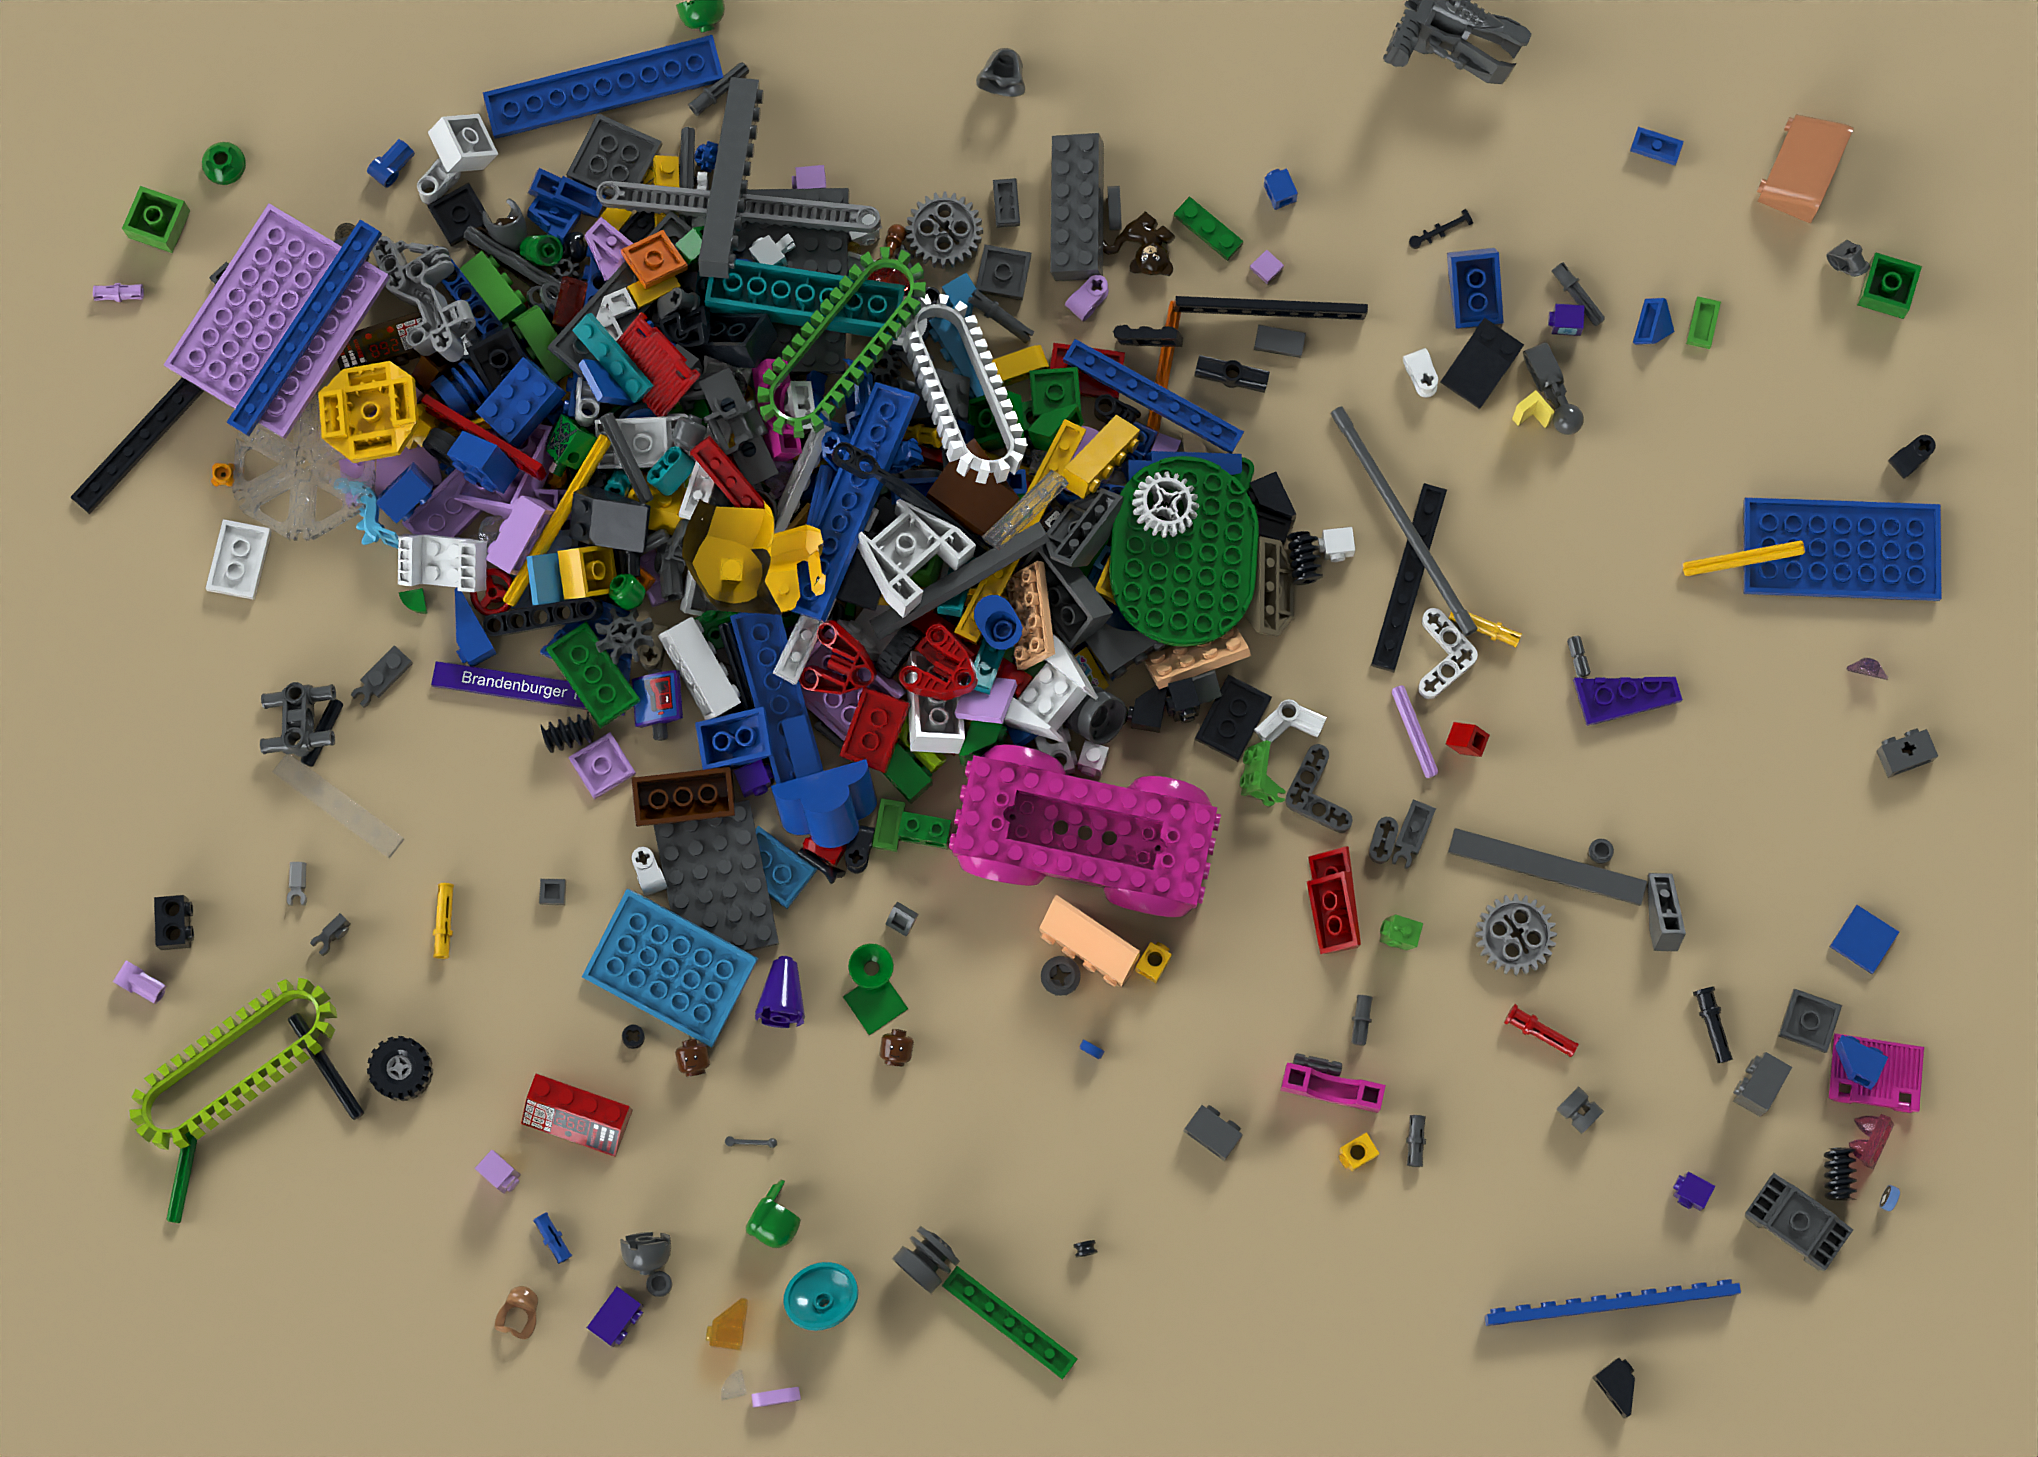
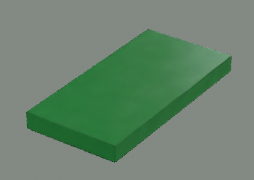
M584 622L545 649L601 729L640 703L641 700L618 666L613 663L609 653L606 650L602 653L598 652L595 643L600 640L589 624Z

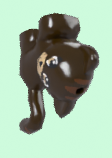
M1144 211L1136 220L1126 225L1124 230L1116 237L1112 246H1109L1103 239V252L1107 255L1116 254L1125 241L1139 243L1142 246L1136 251V256L1130 263V272L1170 276L1173 273V265L1170 262L1169 252L1162 246V242L1165 244L1172 243L1175 235L1163 225L1156 230L1158 226L1156 219Z

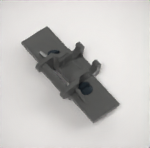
M728 367L699 381L713 412L704 417L703 421L705 424H708L717 445L727 457L733 455L740 472L747 481L754 486L779 474L763 438L768 433V429L759 414L755 401L750 400L747 402L744 399L731 368ZM721 418L728 422L735 436L734 441L736 445L729 448L717 422Z

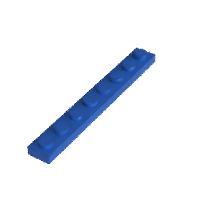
M1074 339L1063 358L1064 363L1071 367H1078V370L1228 453H1233L1244 434V431L1076 339Z

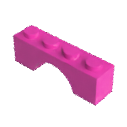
M765 359L757 368H752L759 414L760 407L768 405L770 402L758 403V386L767 389L771 388L770 385L763 382V374L768 368L773 371L772 363L776 359ZM790 374L779 385L774 394V403L777 409L784 415V400L791 381ZM773 416L767 422L763 420L768 429V433L763 438L773 461L787 462L802 453L800 438H794V428L786 424L782 436L773 431V423L778 419L776 416Z
M1287 1062L1280 1091L1379 1113L1386 1085L1361 1079L1340 1078L1321 1073L1310 1067Z

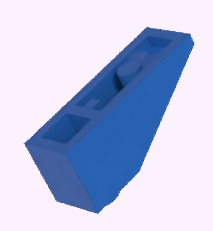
M458 587L455 588L456 642L460 648L456 652L463 664L468 662L471 667H475L497 653L462 591H458Z

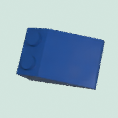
M1495 248L1447 253L1455 328L1479 326L1484 317L1493 324H1503L1499 252Z
M765 707L695 722L703 770L730 767L731 770L737 769L773 755Z

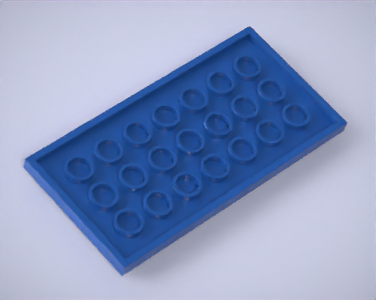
M1744 498V551L1800 540L1803 541L1805 548L1803 555L1745 565L1744 594L1940 601L1942 599L1941 504Z

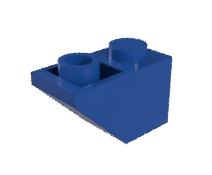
M1841 1035L1835 1048L1848 1079L1872 1090L1880 1077L1888 1057L1883 1055V1052L1877 1048H1868L1860 1044V1041L1855 1037Z

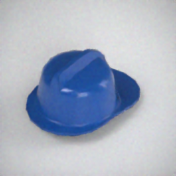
M989 595L983 597L977 603L974 609V619L986 642L991 647L998 650H1006L1019 642L1023 627L1011 604L1005 598L999 595Z

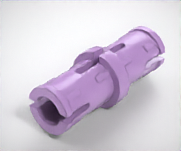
M115 283L110 286L94 285L93 297L94 301L115 300L116 302H122V300L127 299L142 300L144 298V288L142 284L121 285V283Z

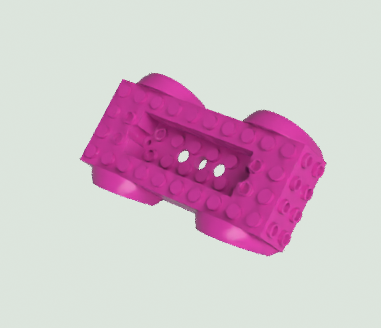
M997 745L990 748L981 757L973 755V760H968L965 770L968 782L967 785H962L960 799L963 802L962 810L957 809L954 820L955 826H958L956 834H951L949 848L952 850L954 857H957L961 868L967 873L1015 885H1038L1046 876L1097 886L1104 889L1107 900L1115 905L1165 917L1185 916L1193 908L1196 909L1197 903L1202 904L1206 887H1201L1202 879H1208L1211 863L1206 862L1207 855H1213L1216 841L1215 838H1211L1212 831H1218L1221 814H1217L1218 807L1212 806L1207 794L1202 789L1185 781L1162 776L1137 778L1127 788L1068 776L1065 773L1064 767L1056 758L1039 750L1017 745ZM1059 820L1065 821L1068 824V831L1063 835H1059L1054 831V824ZM1083 826L1090 827L1093 832L1088 840H1082L1078 836V831ZM1106 831H1113L1116 834L1117 840L1113 845H1106L1102 841V836Z

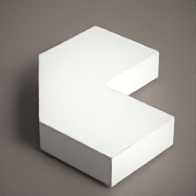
M626 287L604 296L596 317L615 341L623 334L616 319L636 310Z

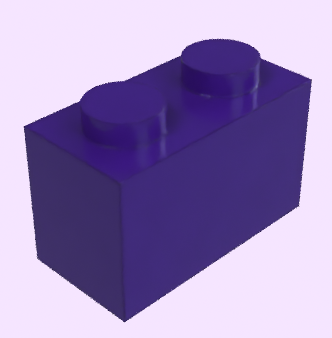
M616 1287L586 1328L610 1346L620 1345L628 1335L626 1330L631 1323L635 1325L644 1312L641 1309L644 1306L619 1287Z

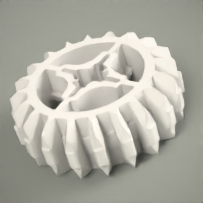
M1168 471L1164 473L1163 478L1159 472L1155 473L1154 479L1151 476H1147L1145 479L1146 483L1140 482L1138 485L1140 490H1135L1134 492L1136 499L1132 501V505L1137 508L1134 509L1133 514L1141 515L1137 522L1139 524L1146 523L1144 531H1147L1150 527L1154 529L1152 531L1153 536L1158 531H1161V535L1164 538L1169 531L1170 535L1175 537L1177 530L1180 533H1184L1186 530L1185 526L1191 527L1193 524L1191 519L1197 517L1195 510L1199 508V504L1194 501L1197 500L1198 496L1197 494H1190L1194 487L1185 486L1187 479H1183L1181 482L1177 480L1179 478L1178 473L1173 478H1170ZM1163 488L1170 489L1174 493H1168ZM1151 492L1154 496L1155 505L1149 510L1147 495ZM1179 500H1182L1184 505V514L1181 517L1177 514L1178 509L1176 507ZM1162 501H1164V504L1165 502L1168 504L1171 502L1169 508H1167V505L1166 507H1160ZM1157 516H1163L1168 521L1160 520Z

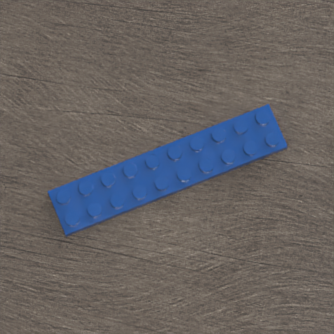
M713 35L483 92V97L494 139L711 85L724 78Z
M875 382L850 444L873 456L880 468L889 472L920 397L915 393ZM847 451L843 460L850 459V454ZM868 462L859 463L862 471L870 472L872 470ZM839 467L814 526L820 529L823 539L820 563L822 574L826 575L825 591L823 594L815 596L811 588L808 562L805 560L799 562L797 574L800 598L797 601L796 607L791 610L792 612L822 622L826 621L858 546L859 533L864 531L883 487V484L876 478L861 479Z

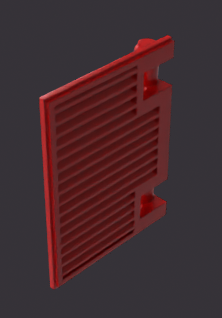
M640 312L616 342L654 385L641 400L648 405L657 417H665L701 375L696 369L691 370L685 364L687 359L657 327L652 328L646 322L648 317ZM638 329H640L646 335V337H644Z

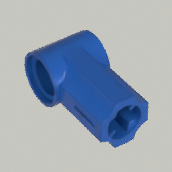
M398 139L382 157L379 156L370 163L367 173L385 188H388L396 181L399 171L415 153L408 144Z

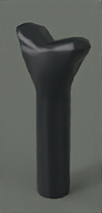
M803 848L799 850L798 855L822 872L830 884H833L836 878L845 876L846 871L827 865Z

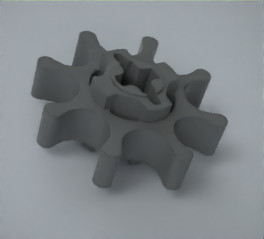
M636 607L631 609L630 614L626 617L617 616L616 610L612 608L610 610L613 619L611 624H595L598 634L607 635L605 639L595 643L599 653H602L606 649H614L610 655L614 664L619 662V657L624 653L632 654L634 661L638 662L640 658L636 649L641 645L649 647L655 645L652 636L643 635L646 630L654 628L653 621L650 617L641 622L636 621L639 616Z

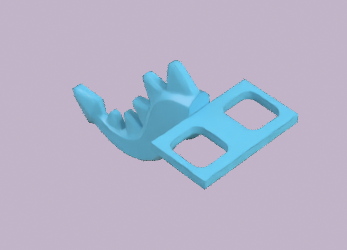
M348 479L337 484L335 488L342 493L348 494L353 490L354 497L361 494L357 502L360 505H366L358 509V514L364 517L356 525L358 530L365 531L361 543L368 545L378 542L381 538L384 544L398 549L399 540L396 532L385 529L384 525L379 523L380 507L376 504L378 498L376 493L369 486L359 482H350Z

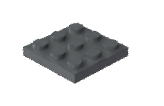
M598 113L566 174L567 178L594 190H597L598 186L605 181L643 184L653 164L654 156L658 155L663 145L662 141ZM607 189L603 194L613 198L615 190Z

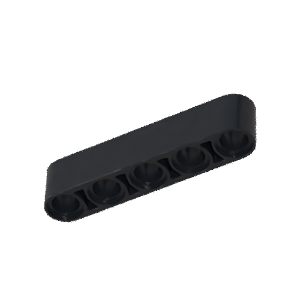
M583 597L488 615L483 621V629L490 636H506L595 620L602 615L604 606L597 598ZM589 602L594 606L591 615H588L586 612V605ZM566 606L570 609V616L567 619L562 614ZM543 610L547 614V620L544 623L539 619V615ZM519 615H522L524 618V623L521 627H518L516 623ZM496 619L501 623L500 630L497 632L493 627Z

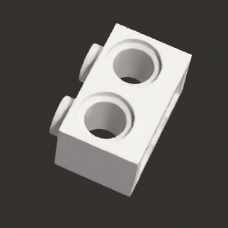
M790 381L784 400L785 415L793 418L809 415L815 410L811 381ZM811 423L803 425L804 435L811 432Z
M1061 725L1056 731L1064 738L1062 742L1058 741L1056 744H1050L1046 741V737L1037 736L1034 738L1037 750L1047 753L1054 758L1063 757L1067 761L1063 766L1066 775L1075 773L1074 765H1078L1075 751L1069 750L1067 742L1071 741V737L1067 727L1063 728Z

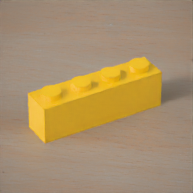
M1115 415L1064 468L1060 485L1082 499L1090 492L1095 493L1103 479L1107 480L1110 477L1116 465L1120 466L1129 452L1133 453L1139 444L1137 438L1140 429Z

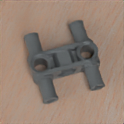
M293 682L287 685L282 692L263 693L261 695V703L264 709L283 706L282 735L275 738H262L260 740L261 753L283 752L303 757L315 747L335 745L334 731L314 732V704L319 701L335 700V686L331 684L313 687L309 684L302 685L299 682Z

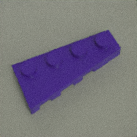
M1595 677V679H1573L1587 726L1676 704L1683 700L1676 677Z

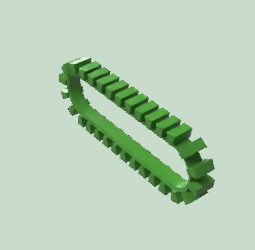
M880 247L881 260L875 262L869 251L862 255L860 263L865 270L862 271L854 264L849 270V278L845 275L839 282V289L835 287L830 293V301L826 298L820 305L821 313L816 310L811 316V324L807 321L801 328L802 336L808 340L805 341L797 333L791 340L792 348L787 345L782 351L783 360L778 356L772 363L773 371L768 368L763 374V382L770 385L771 388L767 389L758 386L757 398L758 403L770 402V404L760 407V414L765 422L773 416L778 418L773 423V431L783 436L787 424L794 426V438H804L803 425L811 423L815 433L822 430L824 422L818 417L821 412L829 421L836 414L835 406L838 409L842 407L845 403V395L849 398L855 391L854 383L859 386L864 380V372L868 375L874 367V361L878 363L882 358L883 348L887 351L893 344L892 336L896 340L902 333V326L906 328L911 322V314L915 317L921 310V302L914 299L913 296L925 299L926 282L914 283V281L924 278V270L919 262L910 270L907 268V265L911 262L910 253L901 249L897 261L890 259V247ZM881 268H894L901 271L910 283L908 296L815 410L809 415L800 418L789 417L781 413L774 403L776 389L870 274Z

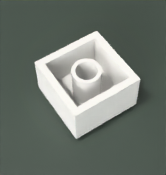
M479 114L441 117L428 131L447 173L484 170L498 155Z

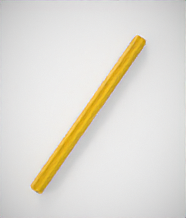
M600 434L528 556L546 554L572 511L573 492L586 487L611 445L606 435ZM527 559L503 598L506 604L513 607L516 606L530 582Z

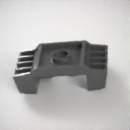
M1774 1172L1745 1212L1747 1220L1758 1228L1762 1226L1802 1254L1805 1257L1803 1259L1805 1262L1820 1271H1826L1853 1232V1229L1841 1221L1835 1214Z

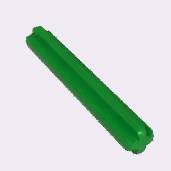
M190 1131L184 1134L190 1145L180 1149L166 1218L168 1222L180 1223L182 1219L197 1139L190 1134Z

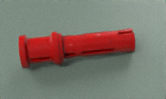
M1514 1004L1504 1020L1505 1024L1510 1023L1521 1029L1524 1035L1532 1034L1569 1057L1573 1056L1579 1045L1577 1042L1575 1043L1537 1021L1536 1015L1525 1013L1518 1009V1005Z

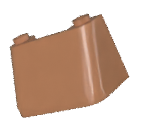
M1798 114L1794 118L1789 117L1784 128L1788 133L1768 179L1762 178L1757 192L1761 193L1758 202L1811 224L1854 128L1843 123Z

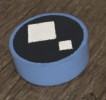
M1892 1185L1887 1186L1880 1200V1208L1886 1211L1894 1209L1900 1196L1899 1188Z

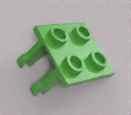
M1268 740L1247 747L1243 756L1245 768L1240 778V787L1242 788V796L1251 795L1262 800L1265 806H1272L1275 802L1281 803L1285 801L1284 798L1278 797L1277 794H1285L1286 791L1266 775L1271 741Z

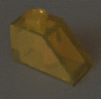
M746 1298L738 1300L716 1317L712 1322V1326L707 1327L706 1341H710V1347L742 1351L748 1300Z

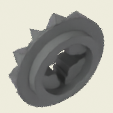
M1053 957L1044 964L1041 970L1043 986L1055 996H1067L1075 991L1079 985L1081 976L1079 967L1068 957ZM1057 966H1059L1062 973H1071L1064 978V986H1062L1059 980L1052 979L1057 975Z

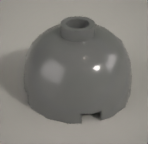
M644 1232L626 1236V1241L620 1239L621 1254L624 1262L631 1269L640 1271L641 1275L654 1274L656 1269L661 1268L669 1260L671 1255L670 1235L660 1233L661 1237H653V1232Z

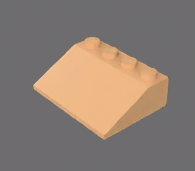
M1058 895L1054 897L1040 926L1041 938L1051 945L1057 943L1063 947L1061 951L1070 958L1074 959L1076 956L1083 961L1082 965L1089 971L1095 973L1097 970L1103 974V980L1113 987L1118 984L1122 987L1138 964L1140 951Z

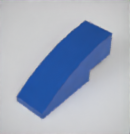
M541 168L535 173L527 192L532 196H540L579 210L581 214L594 218L598 217L603 206L595 190L565 176L560 178Z

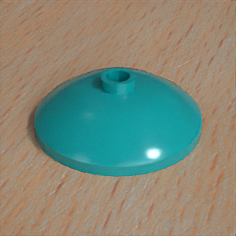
M832 1262L812 1264L799 1271L788 1283L784 1293V1308L790 1320L803 1329L813 1331L829 1329L843 1322L855 1308L859 1295L858 1285L853 1274L840 1264Z

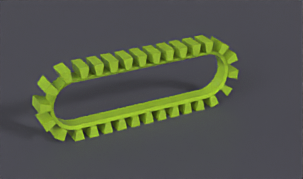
M298 978L297 990H294L293 985L287 979L277 982L282 992L281 995L277 997L270 988L261 994L269 1002L267 1005L264 1006L257 997L248 1003L256 1013L251 1015L242 1007L235 1012L243 1020L242 1023L238 1025L230 1016L222 1022L230 1030L228 1033L225 1034L217 1025L209 1031L217 1041L212 1043L205 1035L196 1041L204 1048L202 1052L199 1053L191 1044L183 1050L191 1058L188 1062L180 1054L170 1059L178 1067L177 1070L173 1071L165 1063L157 1069L165 1077L163 1080H160L153 1072L144 1078L152 1088L147 1094L135 1089L131 1097L138 1104L142 1105V1109L129 1110L130 1119L136 1125H141L135 1130L147 1142L152 1140L154 1145L165 1150H169L170 1138H173V1143L180 1149L189 1146L190 1144L184 1135L189 1131L197 1140L206 1134L198 1126L201 1122L212 1130L219 1125L211 1116L216 1112L223 1121L232 1115L224 1107L226 1104L229 1103L236 1111L245 1106L237 1097L241 1093L251 1102L258 1096L250 1088L252 1085L255 1084L262 1092L266 1091L271 1085L263 1077L269 1075L277 1083L284 1078L276 1069L281 1065L288 1073H291L297 1068L289 1060L292 1056H295L303 1064L310 1059L302 1050L307 1046L314 1055L323 1049L315 1041L316 1038L322 1033L332 1039L336 1030L330 1023L325 1022V1019L337 1018L336 1008L330 1001L327 1002L331 998L319 985L314 989L315 986L308 979ZM302 998L314 1003L316 1021L307 1034L180 1126L165 1130L159 1129L153 1124L151 1118L152 1105L161 1093L287 1002Z

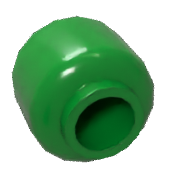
M620 574L612 579L609 596L623 610L637 608L643 603L646 592L645 587L632 574Z

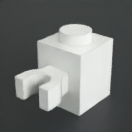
M789 234L783 236L776 244L767 235L754 241L749 250L756 263L786 267L788 263L784 253L791 251L796 246Z

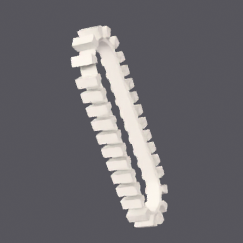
M928 294L925 295V299L919 297L918 301L921 302V310L915 317L911 314V322L906 328L902 326V333L899 335V338H904L902 343L905 353L908 352L907 359L909 364H913L912 371L914 376H918L917 383L919 388H923L922 396L924 401H927L926 406L929 413H932L931 418L934 425H937L936 430L939 438L943 437L941 441L944 450L948 449L946 453L949 462L960 459L956 471L964 477L970 468L979 471L975 482L986 484L989 473L993 472L997 483L1006 481L1009 471L1015 475L1020 468L1027 446L1026 438H1021L1023 429L1020 423L1016 424L1018 417L1015 411H1012L1013 405L1010 398L1007 399L1008 393L1005 386L1002 387L1003 381L1000 374L996 375L998 369L995 362L991 363L993 358L990 350L986 351L988 346L985 338L982 339L983 334L980 326L977 327V319L975 315L964 318L968 306L959 301L955 309L946 306L949 298L948 295L939 294L937 303L931 305ZM929 317H939L950 321L958 329L1007 447L1008 453L1001 459L984 460L978 458L966 447L918 330L917 324L921 320Z

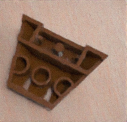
M975 438L966 444V447L973 455L984 460H990ZM960 459L949 462L927 492L926 498L970 533L992 539L1020 498L1007 481L997 483L994 472L989 473L986 484L978 483L975 481L979 471L970 468L964 477L956 471Z

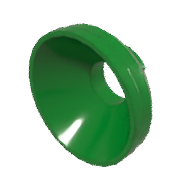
M219 142L213 144L205 151L202 158V168L207 178L213 183L228 185L236 182L243 175L246 168V159L243 152L236 145L229 142ZM219 153L228 155V160L222 165H218L214 161Z
M865 944L858 947L852 953L848 969L852 980L857 985L866 989H876L889 981L894 970V963L890 953L881 945ZM868 962H876L879 965V971L876 975L870 976L865 973L864 967Z

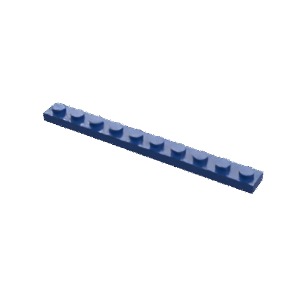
M359 220L227 420L230 426L248 437L250 436L382 235L379 230Z
M1732 1279L1716 1281L1717 1286L1707 1287V1283L1703 1282L1691 1284L1692 1289L1682 1290L1681 1285L1666 1287L1667 1292L1657 1293L1656 1289L1642 1290V1295L1632 1296L1631 1292L1617 1293L1616 1298L1606 1299V1295L1592 1296L1589 1302H1581V1298L1566 1300L1565 1305L1556 1306V1301L1540 1303L1541 1308L1531 1309V1305L1526 1304L1515 1306L1516 1311L1506 1312L1505 1307L1490 1309L1491 1314L1485 1315L1486 1326L1733 1296L1740 1294L1741 1289L1740 1283L1732 1284Z

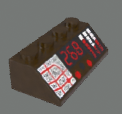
M420 311L355 331L337 359L340 371L342 369L391 361L396 366H403L408 364L409 360L420 359L422 355L406 341L409 330L423 322Z

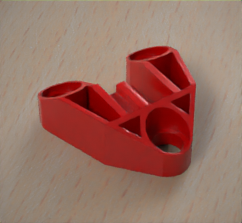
M828 620L822 623L817 629L818 640L830 648L832 652L854 662L832 654L827 667L848 677L846 678L816 665H808L803 669L799 678L801 686L810 691L841 695L866 687L874 682L877 671L865 647L837 622ZM827 625L832 626L835 636L832 639L826 638L823 634V628ZM861 668H867L871 672L869 681L860 679L858 673ZM807 670L815 672L817 677L815 683H809L805 679Z
M932 625L926 632L927 641L936 651L944 655L946 659L957 664V668L940 658L938 661H935L932 671L947 679L948 682L946 683L916 666H906L899 674L900 682L912 693L944 701L970 693L978 682L973 659L943 625ZM937 631H943V640L933 642V634ZM911 672L917 673L918 678L914 683L908 684L905 682L907 674ZM971 675V682L968 685H960L964 677Z

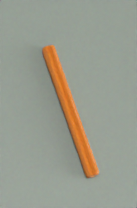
M1170 301L1166 326L1174 327L1178 330L1181 312L1173 311L1174 301ZM1161 347L1155 383L1166 389L1168 387L1175 347ZM1151 410L1149 411L1147 426L1158 431V434L1162 416Z

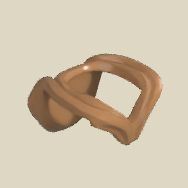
M518 1286L510 1291L506 1303L501 1307L495 1319V1329L503 1333L510 1332L513 1336L520 1339H528L532 1335L536 1326V1309L538 1305V1297L534 1291L525 1286ZM511 1308H521L528 1315V1321L521 1333L512 1328L504 1327L506 1315Z

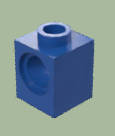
M1287 168L1281 171L1280 169L1272 170L1265 176L1264 187L1274 210L1297 202L1298 192Z

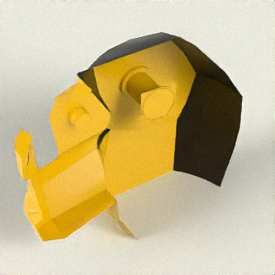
M699 499L684 534L682 557L696 583L719 611L782 615L783 612L793 610L800 598L797 563L803 560L808 562L811 588L815 596L821 595L825 591L826 575L822 574L820 563L823 549L820 529L810 525H803L774 534V516L771 508L765 501V509L717 507Z

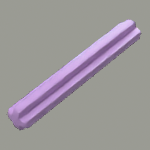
M1403 685L1397 686L1392 689V695L1426 778L1434 777L1438 774V769L1405 687Z

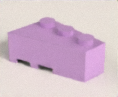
M523 495L513 502L511 506L512 512L509 518L501 524L499 528L500 534L496 541L494 540L488 547L487 553L489 554L486 557L487 561L513 575L518 574L527 559L526 556L531 552L538 537L555 511V508L542 500Z

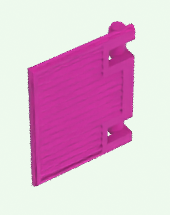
M1834 1033L1829 1098L1831 1100L1849 1104L1861 1103L1887 1107L1894 1111L1907 1113L1919 1112L1924 1047L1852 1036L1858 1039L1860 1044L1868 1048H1877L1883 1052V1055L1888 1057L1877 1083L1870 1090L1848 1079L1835 1048L1837 1041L1843 1034ZM1839 1083L1851 1085L1850 1093L1839 1092ZM1899 1093L1911 1094V1102L1899 1101Z

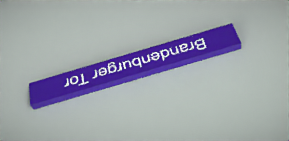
M435 662L432 687L587 710L568 681Z

